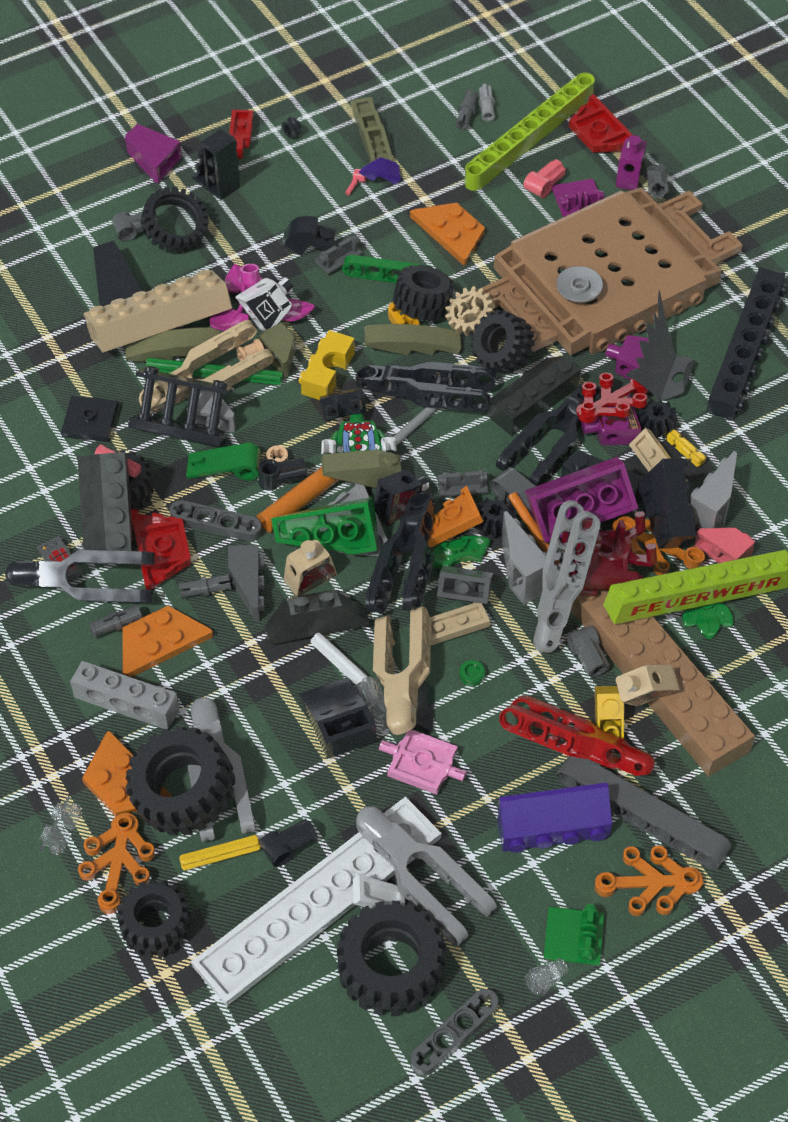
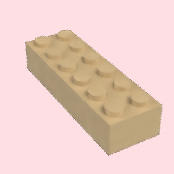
M202 270L195 276L181 277L176 282L168 285H157L154 290L136 292L133 294V297L116 299L111 304L103 307H92L88 312L84 313L91 339L103 353L232 309L226 283L212 270Z

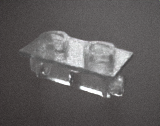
M69 796L63 803L58 802L51 814V817L55 818L52 825H46L39 837V840L43 841L39 849L40 851L45 846L50 847L49 851L54 855H59L60 852L65 850L72 834L63 830V828L66 827L73 831L82 815V807L75 803L72 805L67 804L70 799Z

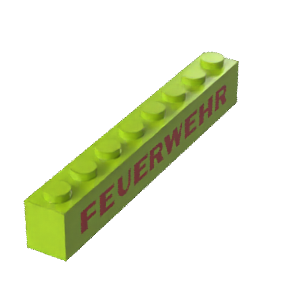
M781 550L611 585L603 606L613 623L619 624L788 588L787 550Z

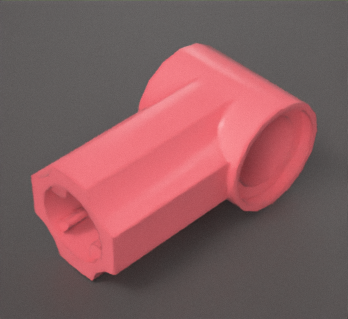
M555 159L550 161L540 171L530 172L525 178L523 186L526 190L540 198H545L550 193L552 185L565 175L566 169L563 167L562 162Z

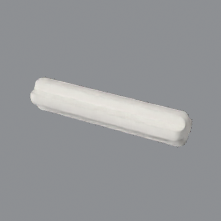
M321 633L314 635L311 639V644L357 687L364 689L370 683V678Z

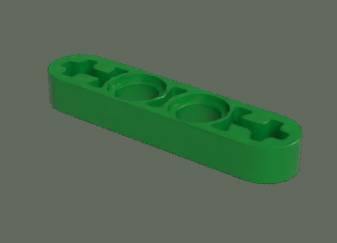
M348 255L344 259L342 271L345 275L353 278L396 283L398 275L394 274L391 270L402 271L403 268L410 265L418 266L422 264ZM369 267H377L380 271H372Z

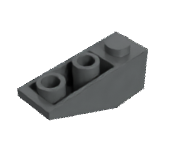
M258 545L228 546L230 582L254 621H260V611H264V596H260V590H264V575H260V570L264 569V555H259Z

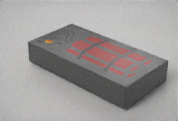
M59 536L37 546L38 553L44 561L61 562L71 555ZM78 564L68 569V582L83 575L82 569Z

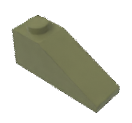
M378 449L324 454L321 457L323 476L377 488L378 479L401 471L400 455Z

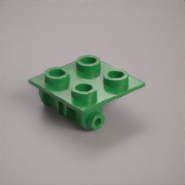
M587 904L583 910L548 906L543 959L600 966L604 913H599L596 910V905Z

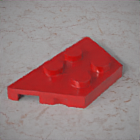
M594 94L590 95L585 106L582 105L578 113L569 120V128L592 152L622 151L625 139L633 136Z
M132 509V522L138 551L155 552V565L141 564L145 589L152 590L192 564L183 519L172 516L164 517L156 513H152L149 516L139 514L138 510Z

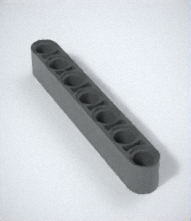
M568 756L556 773L558 781L568 788L607 782L611 813L709 869L717 870L732 848L730 841L723 835L589 759Z

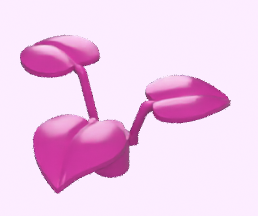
M234 264L224 282L229 292L242 293L263 279L260 277L258 265L246 264L239 267ZM288 299L292 306L281 320H299L309 314L315 305L296 299ZM239 304L237 311L229 309L211 315L210 326L217 330L226 331L242 321L249 320V316L242 313L243 307Z

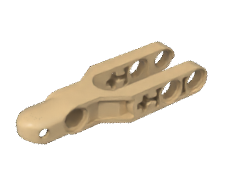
M251 320L238 323L191 349L182 367L169 374L192 378L195 369L249 341L256 335L257 329ZM263 349L253 355H247L246 359L233 366L229 365L203 380H197L213 383V380L225 381L228 383L227 386L231 387L269 366L274 361V356L269 349ZM155 382L150 413L158 412L165 408L168 382ZM177 386L175 404L190 397L191 387ZM144 389L139 396L140 405H142Z
M425 606L418 607L410 612L409 666L398 674H394L395 660L392 657V649L395 641L393 639L391 617L384 616L375 619L373 671L384 686L386 723L391 733L395 735L406 733L415 727L418 688L430 673L431 621Z

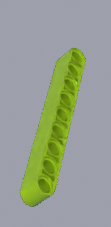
M589 73L577 75L467 163L465 167V186L473 191L482 189L579 110L582 105H585L594 91V76Z

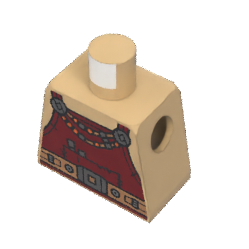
M318 540L304 541L301 544V548L287 556L284 582L295 596H301L337 576L330 554Z
M645 665L616 677L622 702L633 706L643 705L680 690L673 665ZM654 679H660V683L657 684Z

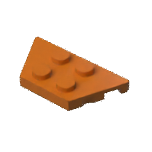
M458 203L410 211V218L463 266L467 264L469 255L475 251L477 243L481 241L485 234V227Z
M170 606L153 612L123 627V675L128 677L136 676L213 638V632L210 628Z
M108 731L82 777L83 783L115 817L121 813L131 814L132 812H138L129 800L130 796L126 791V784L128 783L125 779L126 771L131 769L129 762L133 755ZM162 786V788H161V796H163V797H173V796Z

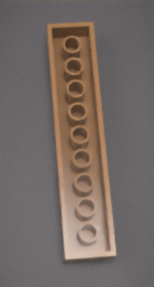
M596 589V596L578 595L573 601L571 612L584 627L592 625L595 628L599 637V646L623 674L645 665H673L680 690L650 701L647 704L708 777L751 752L754 734L653 616L614 624L603 606L609 590ZM654 679L657 684L660 683V679Z

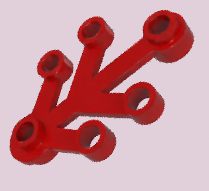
M602 373L599 376L601 399L593 403V396L596 395V384L593 382L584 383L582 385L584 403L577 407L576 413L579 416V420L584 423L595 422L598 416L628 417L630 415V406L643 408L647 405V395L645 394L649 390L639 382L631 379L629 384L611 393L613 375ZM630 393H634L633 398H623ZM606 406H616V407H615V408H608V407H606Z

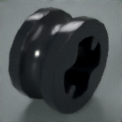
M294 117L287 118L281 124V129L288 138L293 139L302 132L301 124Z

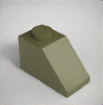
M281 322L259 333L258 337L264 349H269L274 356L272 365L277 371L283 373V378H286L289 375L295 354L296 337L291 329H287Z

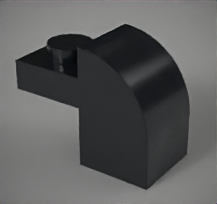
M297 217L290 222L284 232L282 248L301 256L309 245L327 251L333 247L335 231L318 225L317 217Z

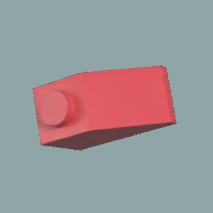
M700 528L697 531L694 546L701 549L716 562L722 563L751 557L755 541L737 528Z

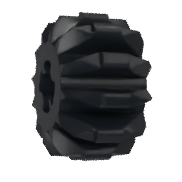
M661 398L658 402L650 399L647 405L640 408L637 413L641 430L647 428L652 431L655 437L659 435L663 439L666 434L674 430L678 420L676 408L671 407L670 402L662 403Z
M497 496L494 500L486 497L484 503L479 502L477 506L483 522L476 525L477 530H482L484 536L489 533L492 534L493 538L497 534L502 536L504 512L507 511L512 518H516L513 504H508L507 499L499 501Z

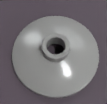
M583 266L567 268L559 274L556 286L558 292L564 298L573 302H588L600 295L603 281L596 271Z

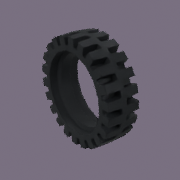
M164 187L163 191L161 189L156 190L155 194L152 193L149 199H147L141 215L142 230L146 232V238H152L151 243L154 246L159 243V249L161 250L164 247H168L167 252L170 253L174 249H176V253H181L183 249L185 252H188L191 248H196L202 241L208 227L209 215L208 212H205L206 206L204 204L200 205L202 200L199 197L194 199V193L190 192L187 195L186 189L182 188L181 192H178V187H173L171 191L169 187ZM163 205H175L185 209L195 221L194 231L182 236L164 231L155 221L154 212L156 208Z

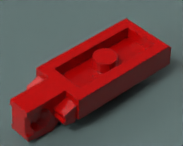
M232 110L229 134L236 139L238 158H243L244 148H249L251 145L253 110Z

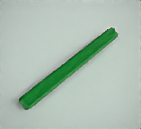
M147 358L145 366L158 367L159 372L169 374L182 367L184 361ZM205 364L195 369L193 376L207 378L227 366ZM262 369L242 381L281 385L283 373L281 371Z

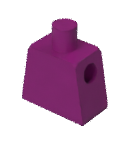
M632 335L626 336L622 347L609 343L605 356L616 360L615 372L618 375L631 380L626 374L633 369L640 368L636 358L644 359L639 342L646 341L649 343L648 338Z

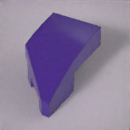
M382 157L364 166L359 171V174L372 181L380 176L396 185L401 180L399 164Z

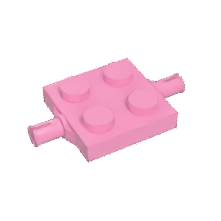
M412 729L406 733L404 739L398 745L382 740L380 743L379 751L393 755V761L388 769V776L437 795L443 781L448 776L462 782L466 777L467 771L452 766L458 746Z

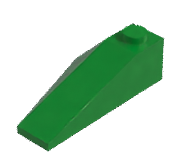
M372 497L271 518L277 543L301 546L304 541L318 540L327 551L334 550L345 552L346 554H359L378 550L377 518Z

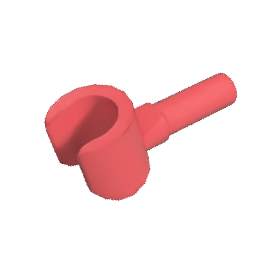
M361 169L354 170L353 180L345 191L346 195L351 194L358 182L366 183L367 177L359 174Z

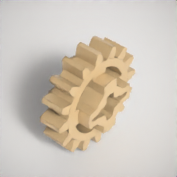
M475 286L471 288V291H468L466 287L463 288L462 294L456 292L457 298H450L451 306L445 308L448 312L445 315L449 322L448 324L458 334L464 332L466 336H469L470 331L475 333V325L480 324V319L483 316L487 317V313L494 312L493 308L496 307L490 294L485 293L483 288L477 291Z

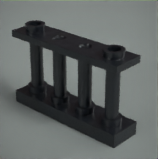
M145 366V369L136 371V376L146 379L141 412L129 418L128 427L218 447L226 443L227 434L220 433L218 425L223 394L233 393L234 387L227 386L228 383L225 381L213 380V383L159 372V368L154 366ZM155 380L168 382L164 414L160 420L152 418V414H150ZM178 385L191 387L186 422H183V424L174 423L175 420L173 419ZM200 390L214 392L209 427H206V429L197 428V424H195Z

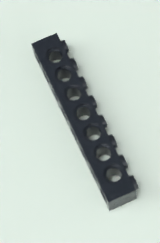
M759 267L709 396L706 413L732 421L736 412L741 413L745 399H742V396L748 395L751 382L748 380L749 378L753 379L757 370V365H754L755 361L760 362L763 354L761 345L766 346L770 333L767 332V329L773 328L776 317L773 316V313H778L782 301L779 297H784L787 289V284L784 283L786 274Z

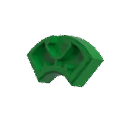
M460 536V539L449 542L444 541L432 550L435 555L432 567L441 570L443 566L453 567L466 561L481 563L490 546L491 539L480 536Z

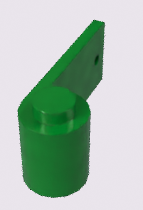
M246 442L244 444L189 453L186 477L191 479L233 471L235 476L241 480H254L258 477L261 450L255 444Z

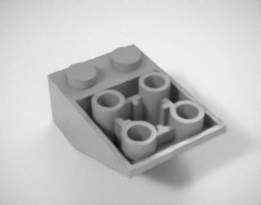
M735 451L728 458L724 457L720 461L717 470L714 473L710 472L705 478L703 485L700 488H695L689 497L690 505L693 506L696 533L700 528H723L725 525L737 452Z
M506 511L503 518L502 546L509 588L525 605L542 595V570L547 553L542 552L537 547L534 538L531 535H527L522 529L520 522L516 518H512Z

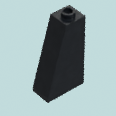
M114 240L93 247L100 306L109 305L116 299L133 297L134 293L142 291Z

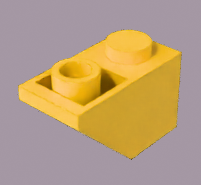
M595 686L596 726L604 732L624 739V703L621 700L618 687Z

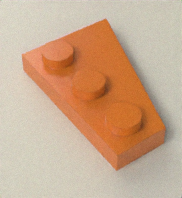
M467 485L460 490L461 495L453 501L451 499L443 503L444 508L437 514H433V529L428 542L430 548L483 522Z

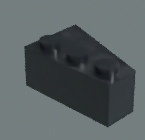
M663 458L637 482L658 548H683L696 537L693 506L688 505L687 490H691L690 482H686L684 467L688 466L687 458Z

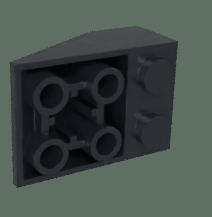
M348 677L299 694L327 759L376 742L375 722L366 703Z

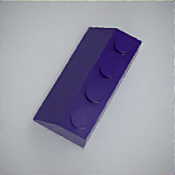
M608 783L499 797L497 825L503 852H521L527 848L534 847L545 849L555 844L573 845L579 841H600L610 837L612 819Z

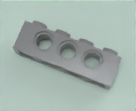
M81 661L70 681L74 698L163 729L171 727L179 711L177 693Z

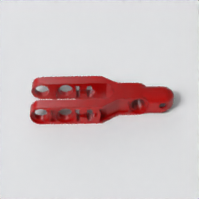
M519 696L499 716L500 725L505 730L567 756L589 759L606 767L618 768L635 776L647 775L653 772L655 759L649 753L630 746L622 738L604 732L589 720L530 696ZM518 702L527 703L530 710L517 706ZM512 711L514 717L519 720L518 724L512 725L507 721V712ZM542 712H550L554 720L542 716ZM571 722L575 724L574 728L566 725H569ZM530 726L542 729L543 734H534ZM558 737H560V738H562V739H564V740H567V741H565L563 744H561V743H559V738H558ZM611 749H617L621 753V758L614 757Z

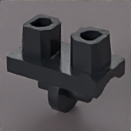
M362 388L347 391L340 390L338 393L320 396L325 421L367 412Z

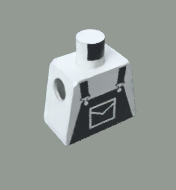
M286 277L278 284L271 279L265 278L237 295L236 299L261 331H265L277 325L291 308L292 304L285 295L294 286Z

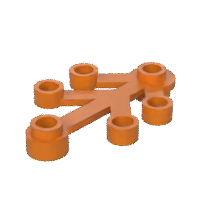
M622 516L614 521L612 530H616L619 520H624L625 531L635 527V521L628 516ZM646 519L645 529L653 532L649 519ZM644 532L630 540L632 544L630 549L635 554L646 555V552L640 548L637 540L643 542L645 546L651 543L656 544L657 563L654 565L653 571L657 575L667 574L670 568L669 562L664 559L660 550L683 560L684 565L688 569L701 567L705 559L704 552L697 547H690L686 551L678 547L658 548L653 533L647 534Z
M130 813L117 815L112 820L111 829L97 838L89 837L84 841L85 852L90 856H95L101 851L103 846L116 839L115 847L93 862L85 861L78 867L81 879L88 881L93 879L97 872L111 863L106 889L98 896L100 910L106 914L117 912L118 905H121L117 889L123 864L132 874L136 885L139 886L138 883L143 881L146 885L150 881L148 869L140 867L126 850L127 841L129 840L138 850L141 860L150 861L155 856L154 846L149 842H145L138 834V820ZM123 823H129L127 827L120 826ZM90 844H97L94 849L88 848ZM145 849L151 850L149 854H142V851ZM86 868L92 869L88 874L82 873ZM139 874L146 875L144 879H137ZM106 897H114L110 902L104 901Z
M630 846L623 852V861L625 864L635 867L645 876L615 877L609 872H603L596 877L594 888L597 894L602 897L612 896L616 889L646 888L639 897L631 898L628 905V910L632 915L640 916L644 913L645 907L664 887H674L668 896L659 897L656 903L657 912L661 915H668L672 912L675 903L684 894H693L701 889L703 877L695 868H682L667 856V850L663 846H654L650 853V860L654 864H661L672 874L662 875L640 857V852L636 847ZM659 852L663 857L657 858L654 853ZM632 853L636 858L630 859L627 857V854ZM685 877H691L694 881L688 882L685 880ZM602 880H609L611 884L605 885L602 883ZM663 902H665V903H667L670 907H669V908H662V907L660 906V904L663 903ZM637 903L640 904L642 908L635 909L632 905Z

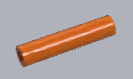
M320 467L257 515L262 528L271 533L274 531L271 521L272 517L299 512L337 483L339 479L323 476L322 467Z

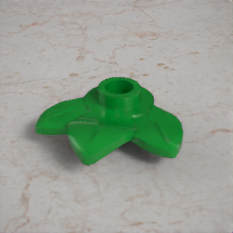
M719 602L709 606L704 605L685 609L682 615L684 627L697 625L701 634L708 640L715 636L720 625L723 627L733 626V616L730 609Z

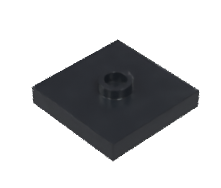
M71 395L61 429V436L109 442L119 406L118 400Z

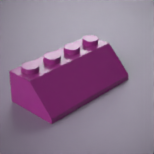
M618 457L525 490L532 515L545 543L551 541L559 509L568 500L576 501L583 507L584 511H589L596 515L600 523L638 509L625 464ZM577 507L568 509L566 513L567 519H573L577 515Z

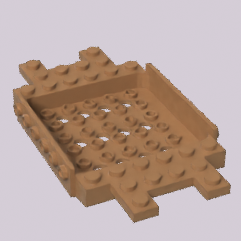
M642 187L628 192L621 190L511 241V246L494 256V269L502 279L483 287L485 293L490 294L496 307L501 306L504 311L526 320V323L530 324L532 327L530 330L534 332L532 340L535 341V346L531 348L533 352L558 341L569 355L589 347V352L593 355L599 351L606 350L609 343L622 342L626 336L643 332L647 328V322L651 326L654 325V313L658 318L659 290L665 318L674 314L677 315L691 306L698 305L703 300L705 289L720 282L722 270L716 263L741 252L743 244L730 231L712 240L689 217L701 211L703 205L690 190L659 205ZM621 220L630 221L631 225L622 226L619 222ZM632 235H643L645 238L635 240ZM587 237L589 239H594L595 241L591 244H587L583 242L582 239ZM650 248L656 249L658 252L656 254H648L645 250ZM600 251L603 253L606 252L608 255L604 258L597 257L595 253ZM545 256H556L558 259L555 261H548L545 259ZM659 263H670L671 267L661 268ZM612 265L615 267H620L621 270L618 272H612L608 269V267ZM583 266L596 271L603 281L602 291L595 298L597 302L589 305L585 302H573L564 298L558 292L556 286L559 276L558 270ZM623 280L633 281L634 285L624 286L621 282Z

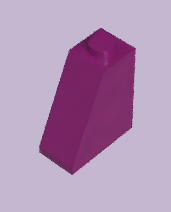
M136 124L125 136L127 153L158 184L182 158L180 141L142 125Z

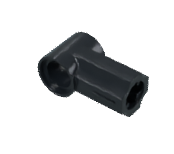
M302 458L282 462L265 459L259 464L258 484L266 491L275 490L281 483L307 478L306 464Z
M305 818L282 832L278 830L269 832L261 838L259 845L273 867H280L290 861L294 853L316 842L318 836L311 822Z

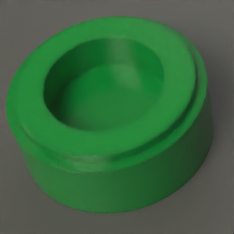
M476 660L465 661L459 669L461 682L471 687L480 685L485 679V667L483 664Z

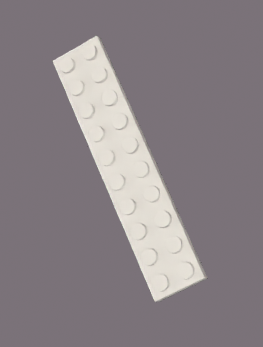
M406 797L383 813L390 821L397 823L418 843L433 845L441 839V832ZM357 833L192 960V967L223 1003L228 1006L355 906L353 878L360 874L386 882L395 875L394 868L360 833ZM411 856L407 861V865L415 858Z

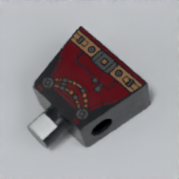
M403 470L378 479L374 499L377 517L386 526L401 519L408 499L429 488L428 480L424 476L416 478L410 470Z

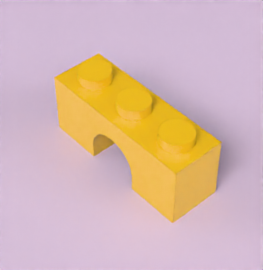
M329 330L325 338L320 339L317 352L311 355L306 371L303 370L299 377L302 395L320 400V396L333 393L337 386L336 371L329 368L340 367L346 369L355 354V338Z

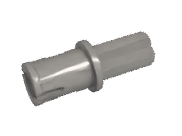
M483 84L479 88L480 99L478 104L481 107L482 120L489 122L495 118V99L492 97L491 86Z

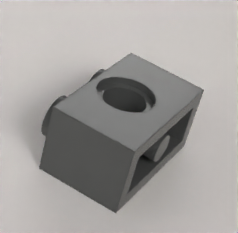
M443 566L439 576L437 597L487 604L490 598L493 573Z

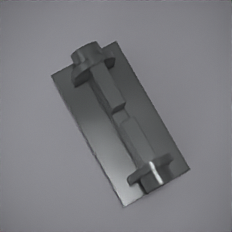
M348 236L338 244V247L333 246L325 252L322 251L314 262L328 275L343 266L346 256H360L363 252L356 247L359 243L358 239L355 236Z
M482 469L465 472V474H460V472H443V475L437 476L439 497L461 495L460 490L466 485L471 494L488 493L487 471L482 472Z

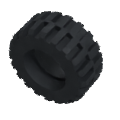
M178 726L173 731L170 728L162 730V734L158 736L154 734L148 738L149 742L146 745L141 744L137 749V756H132L129 762L131 769L126 771L125 779L128 781L126 791L130 796L129 800L155 830L161 833L166 831L168 835L177 836L179 832L183 835L193 834V830L198 829L202 831L207 828L206 824L209 822H216L220 818L218 814L221 811L225 812L228 808L229 803L227 800L233 798L235 791L232 787L236 783L235 774L233 773L234 768L221 746L207 732H201L200 729L190 727L188 731L185 726ZM186 765L201 766L199 778L191 789L175 797L161 796L162 785L174 770Z
M392 900L390 905H384V901L376 902L374 908L370 909L369 906H365L360 909L359 917L353 914L348 920V927H343L340 933V941L337 942V964L342 987L347 989V995L352 1001L359 999V1007L362 1009L374 1008V1014L381 1016L383 1011L391 1012V1016H399V1011L406 1010V1013L409 1014L416 1011L417 1004L421 1007L425 1006L429 1002V995L435 996L439 990V983L443 982L446 957L444 937L440 934V927L436 921L430 922V915L424 910L417 912L415 905L407 903V906H401L400 901ZM393 940L409 945L417 953L418 962L411 970L404 974L385 976L370 969L365 963L364 957L374 945L383 941Z

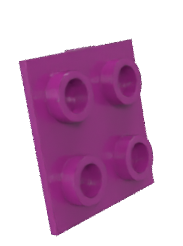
M593 179L552 185V191L562 217L604 199L603 191L597 189Z

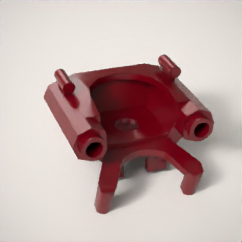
M644 512L635 513V527L625 531L624 520H619L616 530H599L584 586L579 595L596 596V589L609 590L611 585L643 579L642 575H639L637 571L627 570L628 563L648 567L657 563L656 544L646 545V555L635 554L630 549L632 545L630 540L638 537L645 531ZM591 517L582 521V530H587L592 526L593 521ZM570 531L563 532L562 544L568 542ZM580 542L575 546V555H580L585 551L586 545L584 542ZM578 571L569 572L570 577L577 575Z

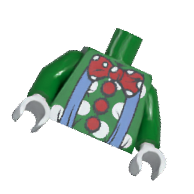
M358 413L351 415L349 422L340 423L339 430L335 431L329 439L322 440L321 454L377 449L386 452L390 450L397 451L394 437H387L381 429H376L375 422L364 421V416Z

